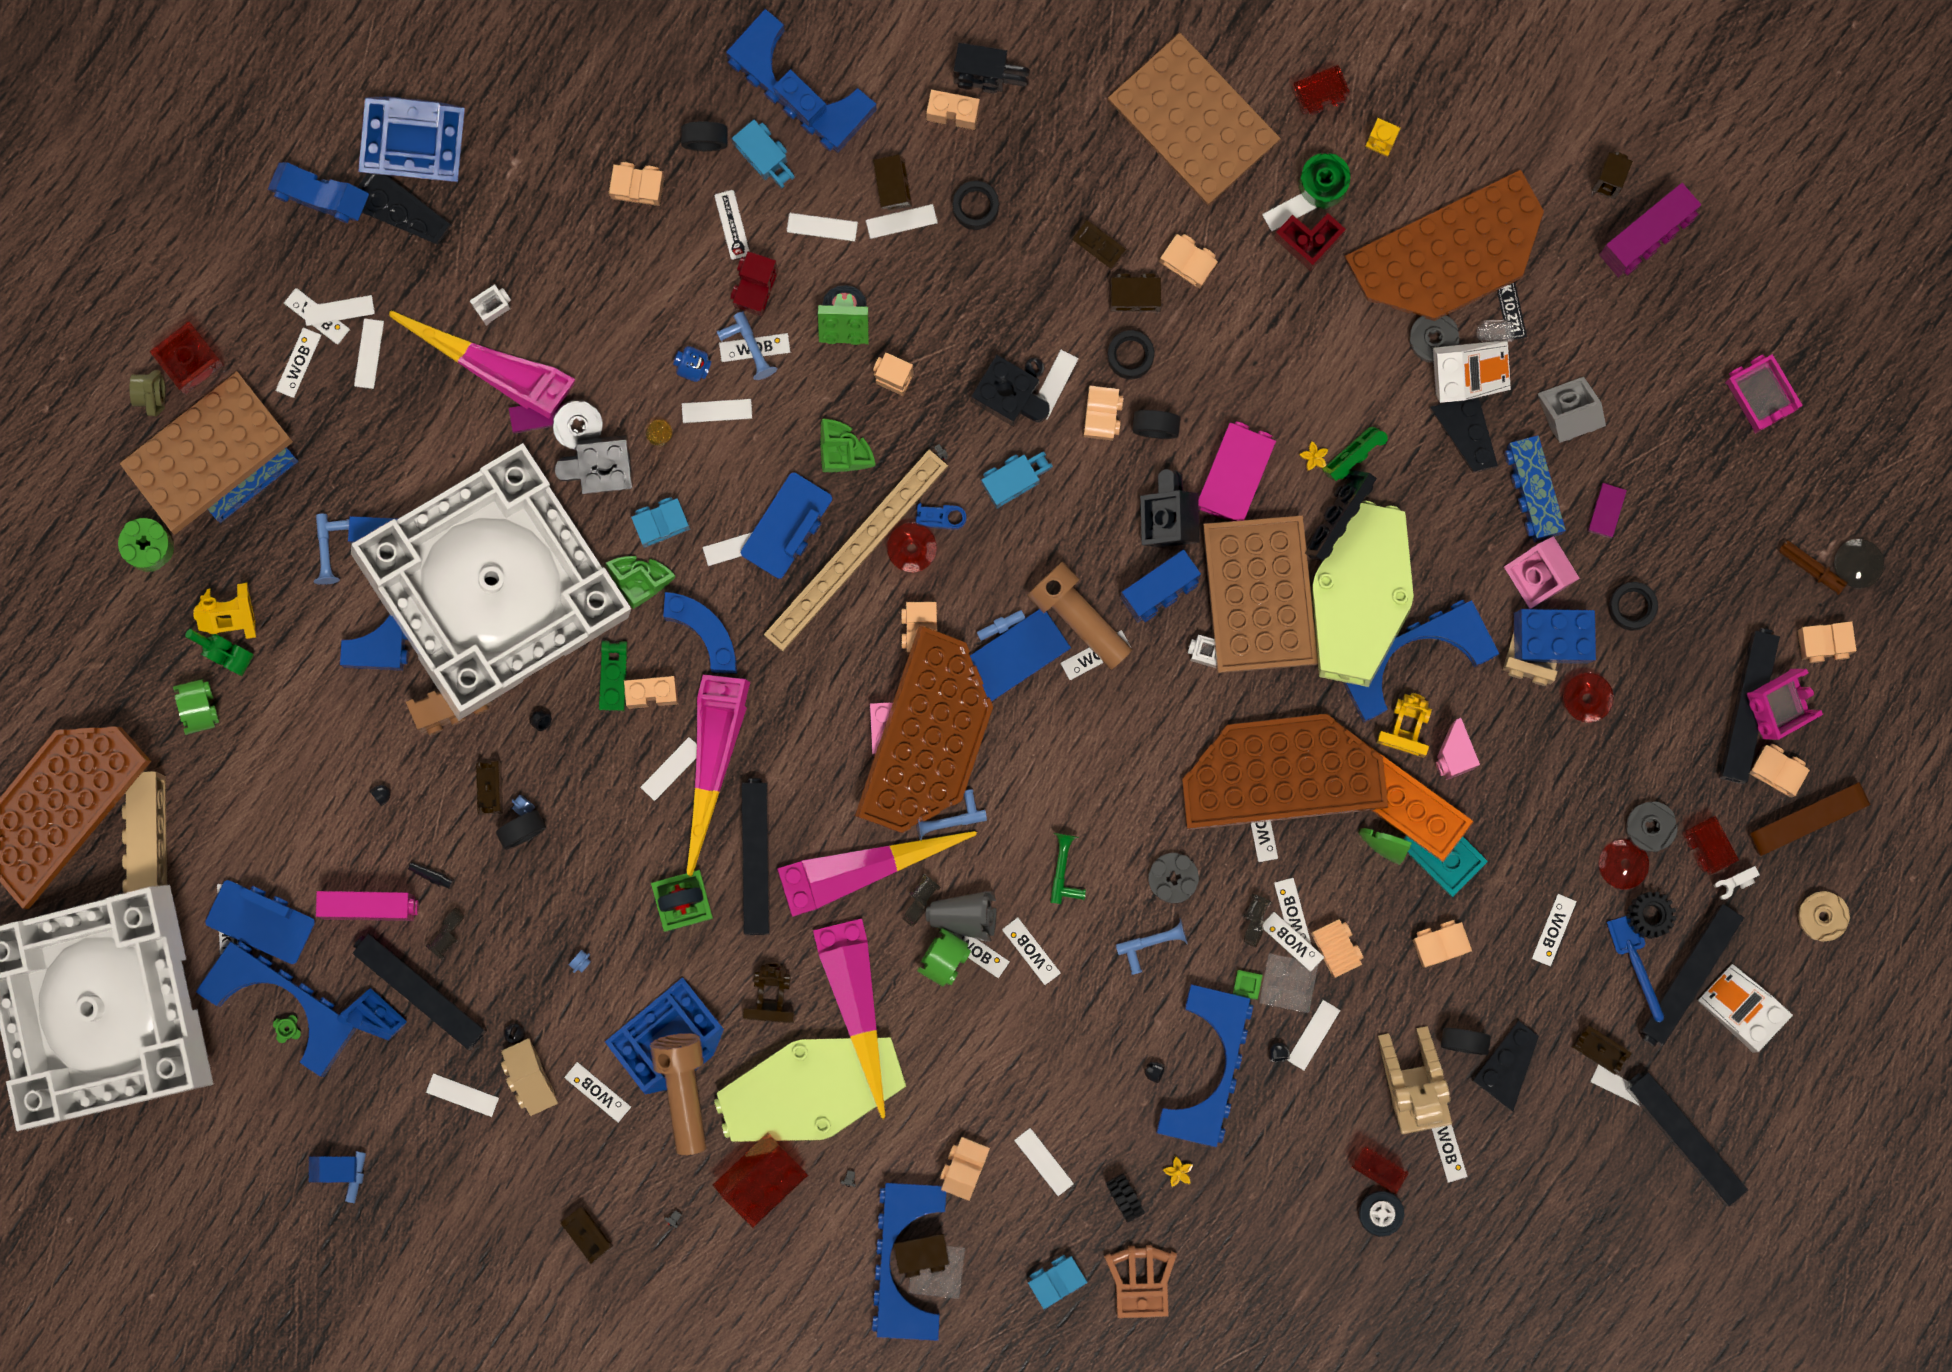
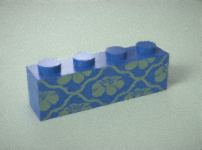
M1539 435L1509 443L1507 451H1505V458L1507 464L1513 467L1514 474L1511 475L1514 488H1519L1521 498H1518L1521 512L1526 513L1528 522H1525V528L1528 536H1532L1535 542L1562 535L1566 529Z
M286 447L208 510L218 522H223L299 461Z

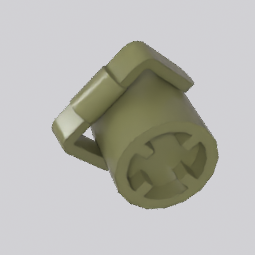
M154 370L150 374L131 375L130 400L132 406L146 407L148 416H158L165 409L166 387L163 374H161L160 370Z

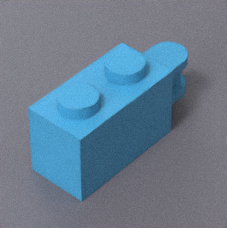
M753 120L732 137L733 145L764 180L771 177L782 189L786 181L795 178L785 165L787 162L785 155L787 150L779 141L774 143L769 137L771 132L763 123L758 124ZM781 168L783 172L777 176L775 172Z
M1041 452L1027 460L1025 455L1021 457L1014 455L1005 461L1006 465L999 470L994 467L983 474L985 478L981 480V484L996 509L1039 484L1038 476L1053 468V465L1047 462L1045 452ZM1034 463H1037L1040 468L1036 472L1031 467Z

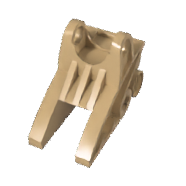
M1428 1026L1416 1028L1424 1063L1422 1067L1401 1071L1390 1035L1378 1036L1392 1105L1402 1134L1452 1125L1447 1104L1450 1103L1449 1090L1443 1077L1442 1068Z

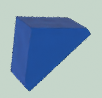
M309 1157V1182H356L357 1157Z

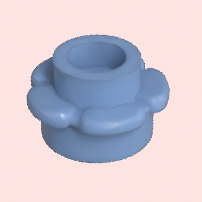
M519 795L516 800L512 799V803H514L512 809L520 816L531 812L535 808L522 795Z
M581 950L571 961L569 966L574 969L573 973L577 970L582 973L591 961L588 959L590 953L586 954Z

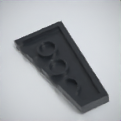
M367 173L357 186V188L369 193L362 213L437 245L452 227L451 223L388 175Z
M1350 470L1349 474L1344 477L1346 481L1343 487H1337L1334 493L1337 499L1334 505L1327 507L1323 515L1326 521L1318 526L1305 552L1311 559L1324 561L1330 556L1334 544L1345 533L1347 524L1359 512L1360 504L1373 490V484L1377 478L1371 473Z

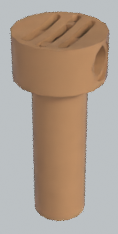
M1062 561L1026 596L1043 614L1052 607L1106 666L1112 670L1133 649L1073 587L1080 579ZM1051 580L1058 581L1060 584V590L1056 594H1049L1046 590V585Z
M688 1033L661 1037L650 1043L654 1071L665 1074L676 1153L679 1155L697 1154L706 1149L695 1069L704 1063L700 1036Z

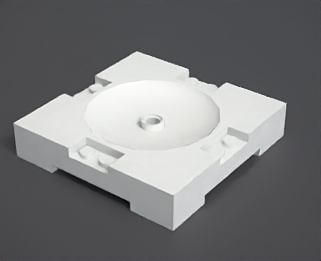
M523 443L483 466L479 472L397 520L393 519L351 544L352 557L418 654V659L458 721L519 685L525 678L563 655L570 654L626 620L631 611V607L606 569L602 568L550 489L549 482ZM494 577L498 583L490 586L485 583L484 579Z
M170 885L147 887L105 898V900L0 926V1031L11 1080L6 1081L16 1131L41 1127L213 1085L198 1011L192 1010L182 961L186 960Z

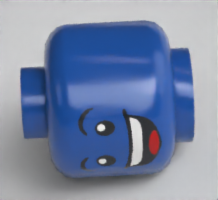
M687 346L683 352L677 351L673 365L677 366L676 373L678 376L698 382L701 378H706L711 361L708 360L709 357L706 352Z

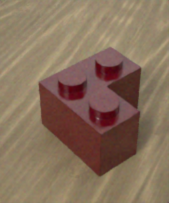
M1328 213L1312 230L1307 228L1292 214L1278 229L1274 239L1309 271H1312L1344 236L1346 229Z
M747 251L746 257H741L737 267L741 281L739 286H734L730 299L733 300L734 308L762 317L778 274L776 260Z

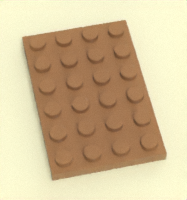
M1181 33L1174 37L1108 97V101L1207 206L1216 200L1281 139Z
M235 372L119 464L169 530L175 535L293 443V441L241 375Z
M1303 516L1203 524L1217 674L1317 665L1318 658L1308 561L1305 554L1306 542Z

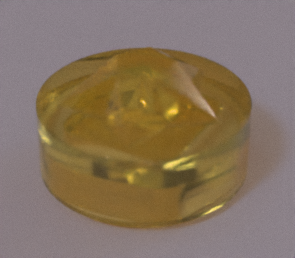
M655 420L647 427L646 436L653 445L662 446L671 439L672 429L666 421Z

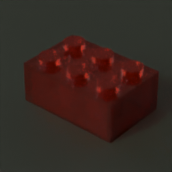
M767 1133L727 1170L713 1186L721 1197L754 1228L808 1174Z

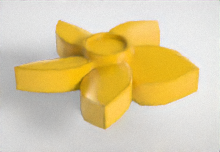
M1311 441L1309 452L1305 451L1299 454L1300 457L1308 460L1306 463L1307 471L1315 466L1319 468L1326 466V462L1322 457L1327 454L1328 449L1322 448L1318 450L1316 444Z
M1175 1157L1173 1161L1174 1167L1163 1169L1167 1175L1172 1176V1187L1177 1185L1180 1180L1191 1184L1190 1178L1186 1173L1192 1169V1164L1182 1166L1181 1160Z

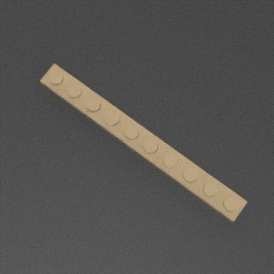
M928 450L767 630L764 636L784 652L948 468V465L931 450Z

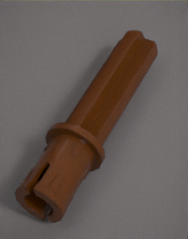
M1785 541L1779 549L1782 555L1816 578L1818 584L1821 582L1837 595L1847 585L1848 582L1830 571L1829 566L1828 568L1824 567L1791 542Z

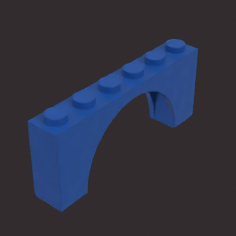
M765 9L726 52L729 59L727 63L735 71H743L747 75V81L755 88L760 86L765 90L764 95L774 104L779 102L784 107V113L794 120L796 117L803 123L801 127L810 135L815 133L821 138L819 142L827 150L831 151L833 149L839 153L876 112V103L857 88L843 100L826 105L827 111L809 128L774 94L773 86L777 81L772 72V58L776 44L785 32L784 24Z
M350 516L348 542L353 544L395 518ZM389 615L386 621L372 633L357 639L341 640L340 665L343 668L403 671L404 664H408L409 652L405 649V640L408 639L394 617Z
M1461 600L1450 606L1451 611L1445 614L1439 611L1428 617L1429 622L1423 625L1417 622L1406 628L1407 633L1401 636L1397 635L1369 687L1342 682L1363 723L1388 710L1382 692L1384 669L1391 655L1405 644L1421 639L1444 641L1466 655L1474 668L1499 655L1472 600L1467 603Z
M239 941L238 944L230 942L196 993L215 1006L221 1007L234 993L254 984H275L288 990L301 1003L309 1025L308 1044L299 1063L318 1076L325 1077L357 1028L339 1022L337 1019L340 1014L333 1010L335 1006L324 997L320 1000L312 995L314 991L303 983L300 986L291 981L293 976L282 969L277 972L270 966L273 964L262 955L258 958L250 953L252 949L243 942Z
M1190 985L1185 1011L1200 1016L1217 1032L1225 1052V1069L1216 1090L1202 1103L1180 1110L1162 1108L1157 1134L1217 1147V1143L1223 1142L1225 1128H1221L1223 1118L1228 1119L1231 1104L1227 1103L1229 1093L1234 1094L1237 1079L1232 1077L1234 1069L1240 1068L1242 1054H1238L1240 1044L1245 1045L1248 1030L1244 1029L1245 1020L1251 1019L1254 1006L1249 1004L1250 998Z
M886 1183L885 1188H880V1203H884V1214L879 1213L878 1229H883V1238L877 1240V1254L882 1256L881 1265H876L875 1280H880V1290H875L874 1306H879L878 1316H873L872 1331H877V1337L938 1341L940 1314L921 1310L902 1296L892 1278L890 1257L896 1238L910 1222L926 1214L946 1211L947 1192L941 1190L942 1186Z

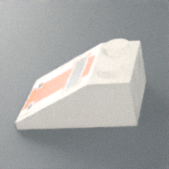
M1507 340L1433 348L1436 397L1440 403L1468 400L1511 390Z
M1733 964L1697 1000L1753 1053L1759 1052L1793 1016L1773 996Z

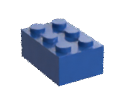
M1182 550L1122 591L1120 599L1137 623L1141 620L1146 623L1157 615V609L1161 606H1164L1166 609L1177 601L1180 593L1184 591L1185 594H1188L1197 588L1201 573L1185 550Z
M1521 609L1515 612V659L1528 663L1588 664L1595 661V610Z

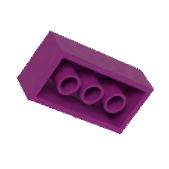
M1681 183L1606 244L1599 256L1618 278L1624 273L1627 276L1639 267L1638 265L1642 262V258L1648 260L1657 252V249L1661 247V242L1666 245L1680 231V227L1684 230L1695 221V218L1699 215L1697 211L1701 207L1700 202Z

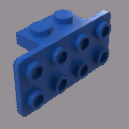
M791 473L743 546L741 556L775 578L782 579L797 555L801 556L808 546L806 541L811 534L815 535L822 524L820 519L831 504L832 496L797 473Z
M224 881L207 916L206 925L287 963L296 964L313 930L315 920L287 907L288 901L277 896L273 900L265 897L266 891L252 886L249 890L232 881Z

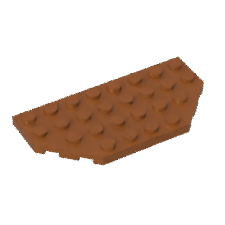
M1519 170L1345 255V260L1367 301L1385 304L1393 309L1409 314H1418L1426 319L1436 321L1523 278L1544 210L1524 174Z
M925 626L918 627L855 814L856 817L903 833L918 824V820L924 822L941 813L940 811L962 801L993 709L992 702L987 697L982 686L984 683L978 669L973 665L970 658V651L966 642Z
M1328 714L1227 725L1215 742L1199 758V761L1192 770L1182 779L1188 830L1388 808L1383 757L1369 748L1349 730L1342 727Z
M122 727L55 730L0 797V883L22 909H30L150 764L151 760Z

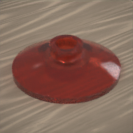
M907 523L899 526L892 532L888 539L887 552L889 559L895 567L904 572L915 573L931 565L936 556L937 543L934 535L928 528L917 523ZM910 545H915L917 551L909 553L907 548Z
M1582 673L1568 682L1564 690L1563 701L1566 710L1573 718L1581 722L1593 723L1603 719L1610 712L1613 706L1614 694L1610 684L1602 676L1594 673ZM1585 694L1591 696L1592 700L1590 703H1585L1583 701V696Z
M1616 840L1603 849L1599 858V871L1603 879L1610 886L1623 890L1631 889L1641 884L1646 878L1649 871V858L1645 851L1638 849L1630 840ZM1623 859L1629 861L1630 866L1628 868L1621 866Z

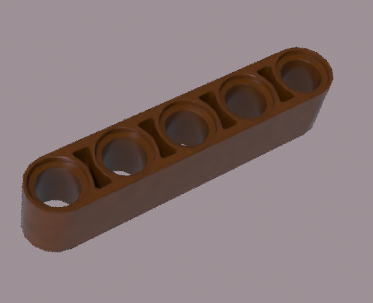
M1860 782L1762 827L1749 835L1759 855L1763 856L1871 804Z

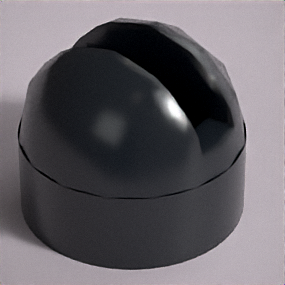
M1031 358L1026 362L1025 371L1036 378L1043 375L1045 366L1042 360ZM1031 362H1035L1039 372L1035 373Z
M542 709L534 710L532 717L529 718L530 724L538 731L546 730L551 724V715Z
M377 785L369 790L381 807L390 799L391 792L385 785Z
M516 1023L509 1024L504 1030V1037L509 1043L517 1044L525 1036L523 1027ZM516 1027L518 1029L512 1040L509 1037L512 1033L513 1028Z
M1277 1042L1271 1046L1269 1051L1270 1061L1280 1062L1290 1059L1289 1049L1284 1043Z
M1155 1061L1148 1063L1147 1068L1144 1070L1147 1079L1159 1083L1164 1073L1165 1064Z

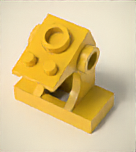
M247 583L237 584V597L228 602H216V599L211 597L210 589H207L204 596H200V602L195 606L193 613L199 631L217 634L219 632L244 629L246 639L256 637V621ZM231 615V618H220L217 616Z
M1416 693L1404 694L1403 700L1398 699L1394 709V713L1398 715L1392 734L1381 731L1376 743L1424 758L1427 755L1429 746L1417 741L1422 723H1428L1432 709L1428 708L1429 701H1426L1425 697ZM1403 716L1417 719L1413 733L1400 729Z

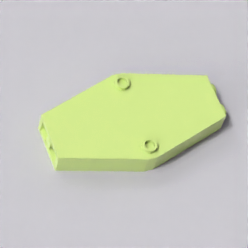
M1362 501L1359 512L1351 518L1346 526L1345 533L1338 538L1333 546L1332 553L1321 563L1316 572L1311 594L1319 677L1369 687L1410 613L1414 594L1405 512L1400 511L1395 506L1380 507L1376 506L1373 502Z
M851 1038L801 1039L792 1042L717 1092L718 1098L714 1099L718 1114L723 1113L725 1123H722L724 1135L726 1138L730 1137L731 1142L824 1140L833 1137L877 1107ZM877 1038L885 1102L904 1089L906 1083L892 1039Z

